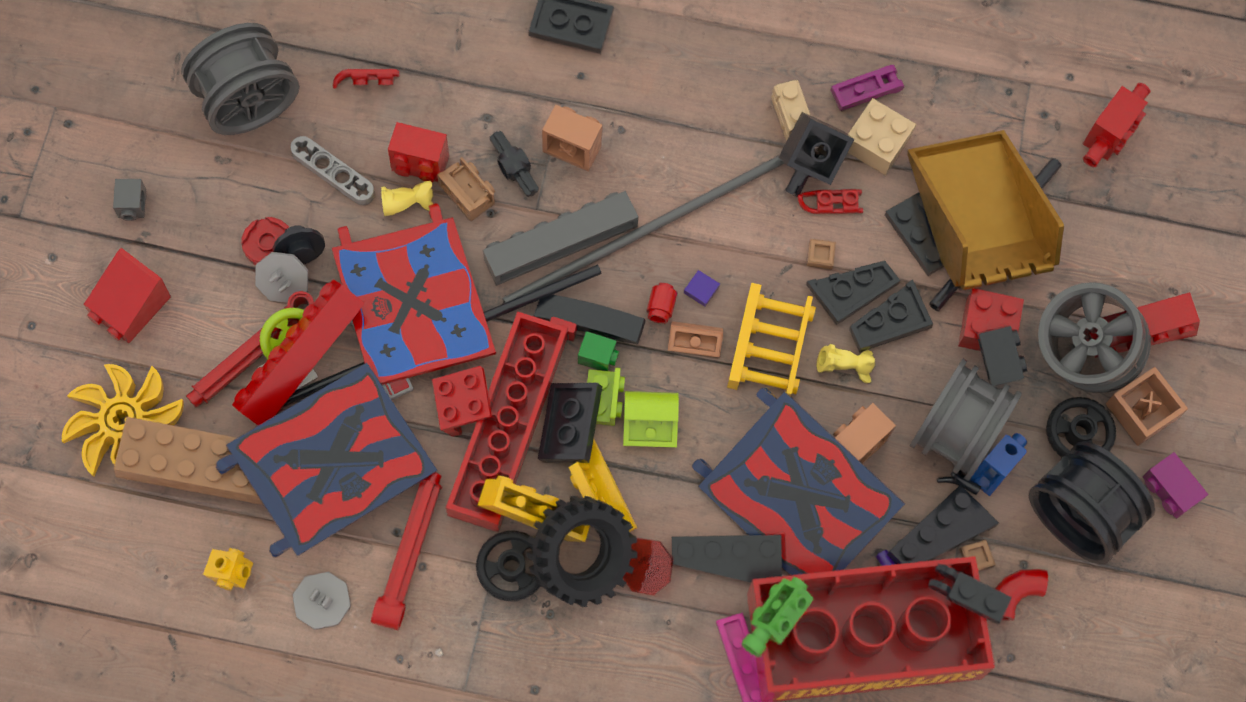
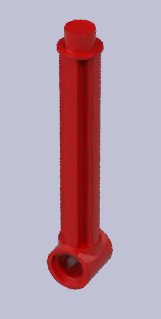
M297 291L289 297L284 308H297L301 304L310 305L314 303V300L309 293ZM288 319L287 326H293L299 322V319ZM275 327L271 337L278 339L282 329ZM262 328L199 382L191 386L193 390L186 397L195 408L203 402L208 404L209 400L264 355L260 346Z
M435 472L419 482L420 484L384 594L378 597L371 617V623L397 631L401 627L406 610L404 600L439 492L442 489L440 485L442 476L439 473Z

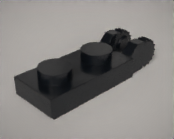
M943 564L937 565L935 571L954 581V584L950 588L941 581L932 579L928 584L931 589L946 596L948 600L996 624L1001 623L1012 597L962 572L958 573L951 567Z

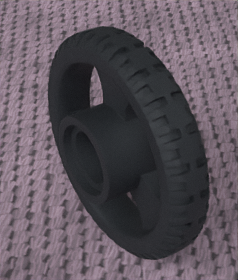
M1072 397L1062 401L1052 410L1047 421L1046 432L1051 447L1062 458L1070 450L1062 444L1058 434L1065 433L1066 440L1073 446L1081 441L1093 443L1091 439L1097 433V423L1103 422L1106 437L1102 448L1110 452L1116 439V425L1109 411L1099 402L1086 397ZM1082 407L1087 409V414L1077 415L1071 422L1061 417V414L1070 408ZM1076 426L1083 427L1087 435L1079 434Z
M514 530L503 531L490 537L479 550L476 560L477 577L482 587L493 597L504 601H519L533 595L540 588V585L536 582L537 576L532 577L525 573V559L522 554L529 548L533 551L534 546L528 542V534ZM511 541L512 549L502 552L498 562L487 560L490 551L495 546ZM514 560L518 562L519 567L515 571H507L504 565L507 561ZM499 574L507 582L517 581L519 589L516 591L502 590L496 587L490 579Z

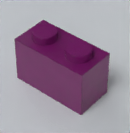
M1175 452L1149 469L1142 476L1145 479L1146 487L1152 493L1157 494L1166 512L1173 515L1176 519L1209 495Z

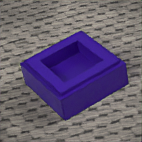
M698 270L684 289V294L705 307L718 290L720 283Z

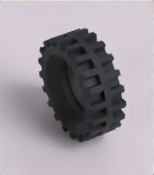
M576 495L570 496V502L560 499L555 502L557 509L552 511L547 508L543 511L546 519L542 523L536 520L533 525L538 528L536 536L529 535L528 542L534 545L533 551H527V558L533 561V565L529 567L530 572L537 576L536 582L541 587L567 604L573 605V603H576L581 607H587L588 602H592L595 605L601 604V596L614 597L616 594L613 589L617 585L623 588L627 583L622 579L625 573L632 574L634 570L629 565L631 558H637V551L631 549V544L637 542L636 536L629 533V530L633 527L629 521L623 519L624 514L590 496H584V499ZM581 525L592 526L598 532L601 541L600 551L595 562L586 571L572 574L566 572L559 561L561 543L565 536L575 527Z

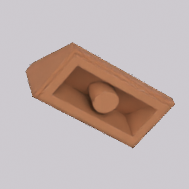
M672 321L668 351L720 358L723 328Z

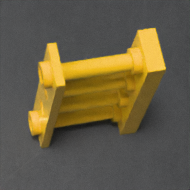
M751 283L727 388L737 390L739 382L745 383L746 380L785 389L786 393L790 396L792 394L796 395L800 379L795 377L808 321H813L816 309L815 306H811L813 297H807L804 307L764 298V295L760 294L761 285ZM761 308L800 316L802 317L800 329L798 331L759 322V319L754 318L756 309L761 310ZM760 332L797 341L794 355L753 346L754 343L749 342L750 334ZM754 356L791 365L789 379L750 371L748 367L743 366L745 357L750 358Z

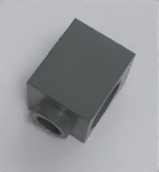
M115 179L113 209L118 218L127 221L144 218L146 187L142 179Z

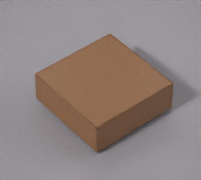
M810 239L807 266L833 269L836 242Z
M986 540L969 544L959 549L962 557L976 556L978 572L996 565Z

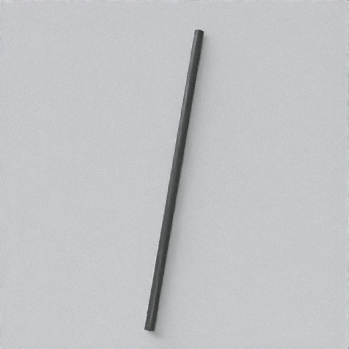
M778 155L502 299L506 303L557 282L785 163L778 158Z

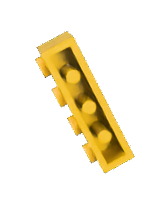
M498 476L497 479H486L478 503L480 507L536 528L533 526L536 520L542 523L546 519L543 511L547 508L552 511L557 509L555 502L559 499L551 495H540L532 487L518 486L513 484L514 480ZM581 525L575 527L565 536L564 540L568 542H585L590 526Z

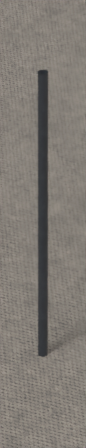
M597 264L484 311L486 322L601 275L600 267ZM362 362L295 390L283 406L316 393L365 363Z

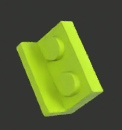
M615 368V372L588 370L587 383H599L603 386L596 424L615 426L616 417L621 418L623 402L617 401L618 392L624 393L625 377L620 376L621 368Z

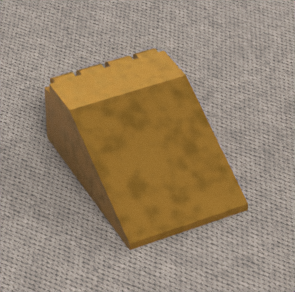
M1004 130L908 149L907 155L941 262L955 287L961 286L962 290L981 287L982 281L985 285L1007 281V276L1010 280L1031 276V271L1035 275L1054 271V266L1059 265L1064 223Z

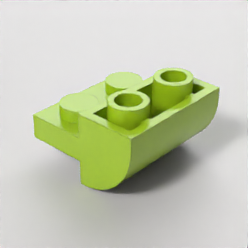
M625 391L623 446L677 447L678 393Z

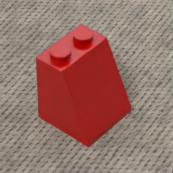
M120 248L88 296L84 306L89 312L87 317L98 326L103 323L108 327L107 332L117 341L122 338L127 343H130L171 298V295L161 277L123 248Z

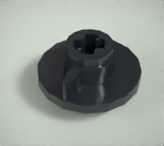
M295 225L287 228L284 234L275 241L273 252L294 254L304 265L317 259L323 253L325 240L319 231Z

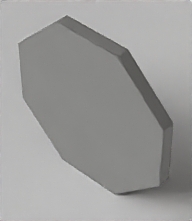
M271 252L256 264L255 286L270 301L287 303L293 293L308 291V269L294 254Z
M330 572L305 576L293 593L297 619L314 630L339 625L351 607L347 584Z

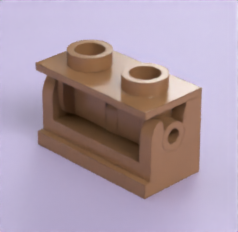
M463 157L460 158V164L458 162L454 163L445 171L437 174L439 186L470 222L495 204V190L487 180L483 182L478 176L479 171L472 162L467 163Z

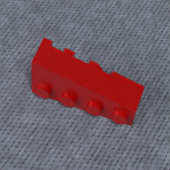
M1190 292L1137 307L1149 327L1151 346L1197 336L1200 320ZM1122 311L1101 318L1105 319L1109 323L1115 318L1119 317L1120 315L1126 313V311ZM1090 332L1088 334L1090 340L1094 339L1096 341L1099 337L1096 333ZM1133 335L1113 336L1110 347L1118 353L1129 351Z

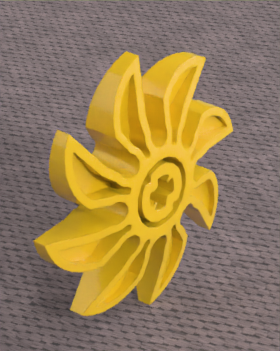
M105 364L104 366L114 384L116 391L114 398L109 399L104 389L97 384L81 385L67 395L70 399L94 406L100 410L96 414L87 411L76 413L65 424L62 432V442L66 443L99 430L98 433L85 440L82 448L84 466L93 477L99 468L103 456L112 444L114 445L110 458L115 466L125 423L121 425L122 418L131 417L173 426L180 419L184 408L183 399L146 412L161 402L164 392L161 376L153 366H151L142 388L134 398H132L136 387L134 380L124 368L113 364Z

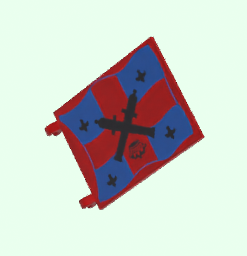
M438 203L429 205V216L432 223L353 243L347 226L337 229L341 246L332 248L333 256L342 285L365 303L352 321L364 363H368L381 385L496 355L454 219L452 217L443 220Z

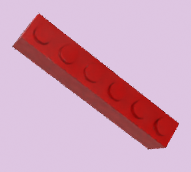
M333 279L322 287L319 293L320 296L314 303L305 308L300 321L289 328L286 338L279 346L272 349L267 362L255 370L250 383L236 394L232 406L257 426L273 418L365 304Z

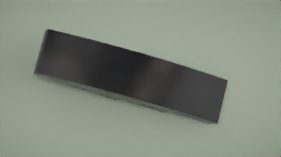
M550 295L539 300L534 313V317L549 322L551 317H557L575 323L577 331H587L615 341L639 344L646 322L644 318L620 310L558 295Z

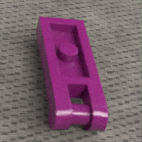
M888 65L832 85L830 91L839 110L843 111L890 93L896 94L902 91L905 86L902 80L898 79L895 66ZM882 79H887L889 83L884 84Z

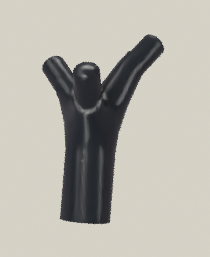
M960 470L957 474L951 472L952 477L937 478L938 483L946 482L958 486L961 485L974 495H977L981 489V486L972 480L967 481L963 479L965 475Z

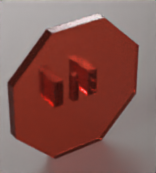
M637 538V542L631 544V549L637 551V558H631L629 563L634 570L632 574L626 572L623 579L627 582L626 584L632 592L655 595L671 582L673 558L661 541Z

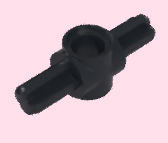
M502 131L494 132L490 136V141L499 153L497 162L503 175L507 180L517 181L527 197L535 195L539 188L529 174L531 164L522 148L512 147Z

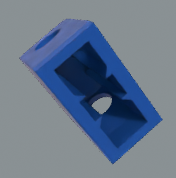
M1015 433L1012 437L1005 435L982 461L970 480L980 485L981 490L991 496L1027 453L1024 448L1027 445L1026 438L1019 433Z

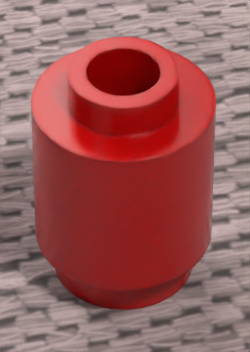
M659 283L652 287L646 310L649 320L665 324L672 317L678 294L672 285Z

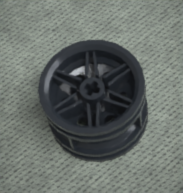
M1086 441L1077 442L1039 480L1038 484H1035L1030 489L1028 496L1034 512L1051 534L1081 558L1099 565L1107 564L1113 558V555L1119 552L1122 546L1155 515L1154 501L1139 477L1114 454L1101 446Z

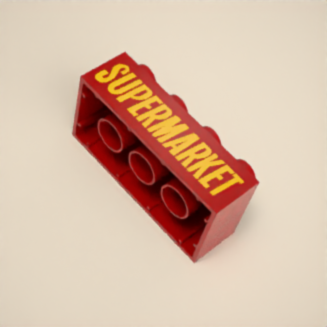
M976 556L753 579L747 592L750 621L753 620L755 609L762 607L770 597L771 588L776 584H780L783 578L790 581L793 577L799 578L807 585L808 588L806 590L813 597V601L782 643L779 644L769 639L765 644L766 649L760 657L755 656L761 702L788 701L981 680L995 668L987 619L948 600L946 596L928 586L932 579L939 580L950 588L954 584V581L935 571L938 564L951 567L958 573L962 572L980 581ZM751 624V629H752V633H753V631L755 630V628H754L753 625Z

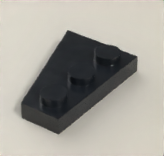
M884 260L855 268L853 271L831 274L829 277L818 280H808L806 285L835 324L838 325L897 286L901 280Z

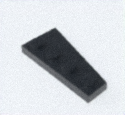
M959 485L897 543L887 555L896 564L932 561L943 553L955 549L960 544L976 538L979 534L995 528L999 522L971 494Z
M781 535L672 536V564L752 583L753 579L781 577Z

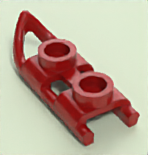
M346 69L334 77L333 88L336 89L339 83L348 77H352L353 85H368V80H378V85H393L394 77H399V70Z
M862 189L814 190L798 195L800 207L808 213H863V208H859L858 205ZM817 196V209L808 207L804 203L803 198ZM833 203H842L843 208L833 209Z

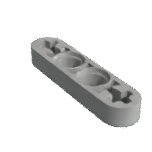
M300 136L292 141L290 148L296 161L355 203L367 205L373 201L375 192L369 180L310 138ZM307 146L308 152L312 155L311 159L305 151L299 153L298 147L304 148ZM321 158H326L330 161V164L327 168L319 169L315 166L316 162ZM344 172L349 174L350 178L346 183H339L335 180L336 176ZM354 183H356V187L362 191L365 190V188H367L368 194H361L359 196L358 190L355 187H353Z

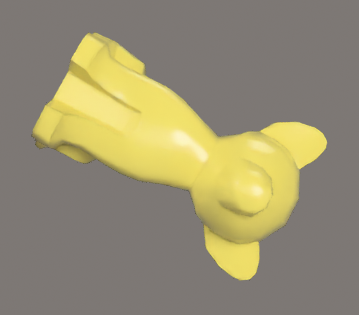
M425 181L419 183L413 189L402 187L390 190L386 187H381L384 216L395 215V213L404 211L416 202L429 211V205L433 204L432 182Z
M830 344L820 350L817 359V370L819 373L833 372V370L855 369L859 378L864 383H870L871 377L869 373L875 367V358L870 350L863 351L857 356L848 350L837 349L835 345Z

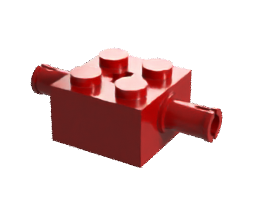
M1137 83L1132 92L1121 86L1098 117L1083 142V145L1089 148V151L1083 157V161L1088 166L1097 167L1102 158L1108 161L1113 153L1118 156L1146 115L1143 112L1148 103L1145 101V98L1151 92L1147 85Z

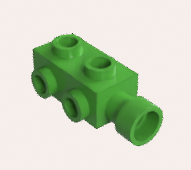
M793 577L791 581L783 578L780 584H776L771 588L768 600L762 607L756 608L753 613L751 624L755 630L752 634H747L741 642V645L748 652L756 657H760L765 651V644L769 639L779 644L782 643L813 601V597L806 590L808 588L807 585L799 578Z

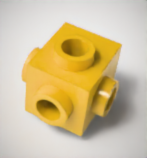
M229 548L228 552L212 549L203 575L215 581L216 586L226 590H232L233 587L244 589L251 574L253 562L244 557V552L234 548Z

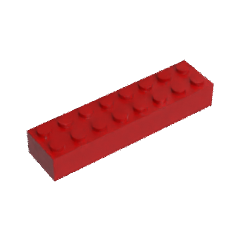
M517 311L488 390L492 417L477 421L446 505L447 516L499 533L504 516L478 506L486 479H497L498 476H504L514 480L513 484H516L568 339V327Z

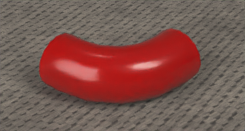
M1018 570L1002 579L995 589L1012 597L1002 621H1012L1015 619V610L1021 599L1027 596H1045L1048 587L1047 570Z

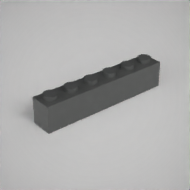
M626 191L619 194L614 192L607 195L602 201L597 203L589 202L583 205L578 211L573 213L565 212L549 223L547 221L541 222L532 230L516 232L510 239L503 242L495 241L490 243L486 249H483V258L497 286L638 227L639 217Z

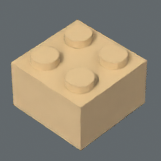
M872 99L849 132V135L855 140L848 153L886 175L912 137L916 124L877 100Z

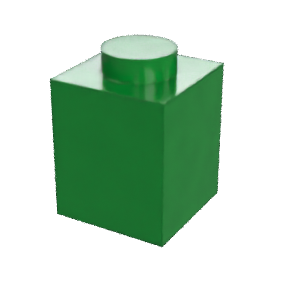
M586 331L578 353V364L596 370L608 371L610 365H616L619 351L616 350V341Z

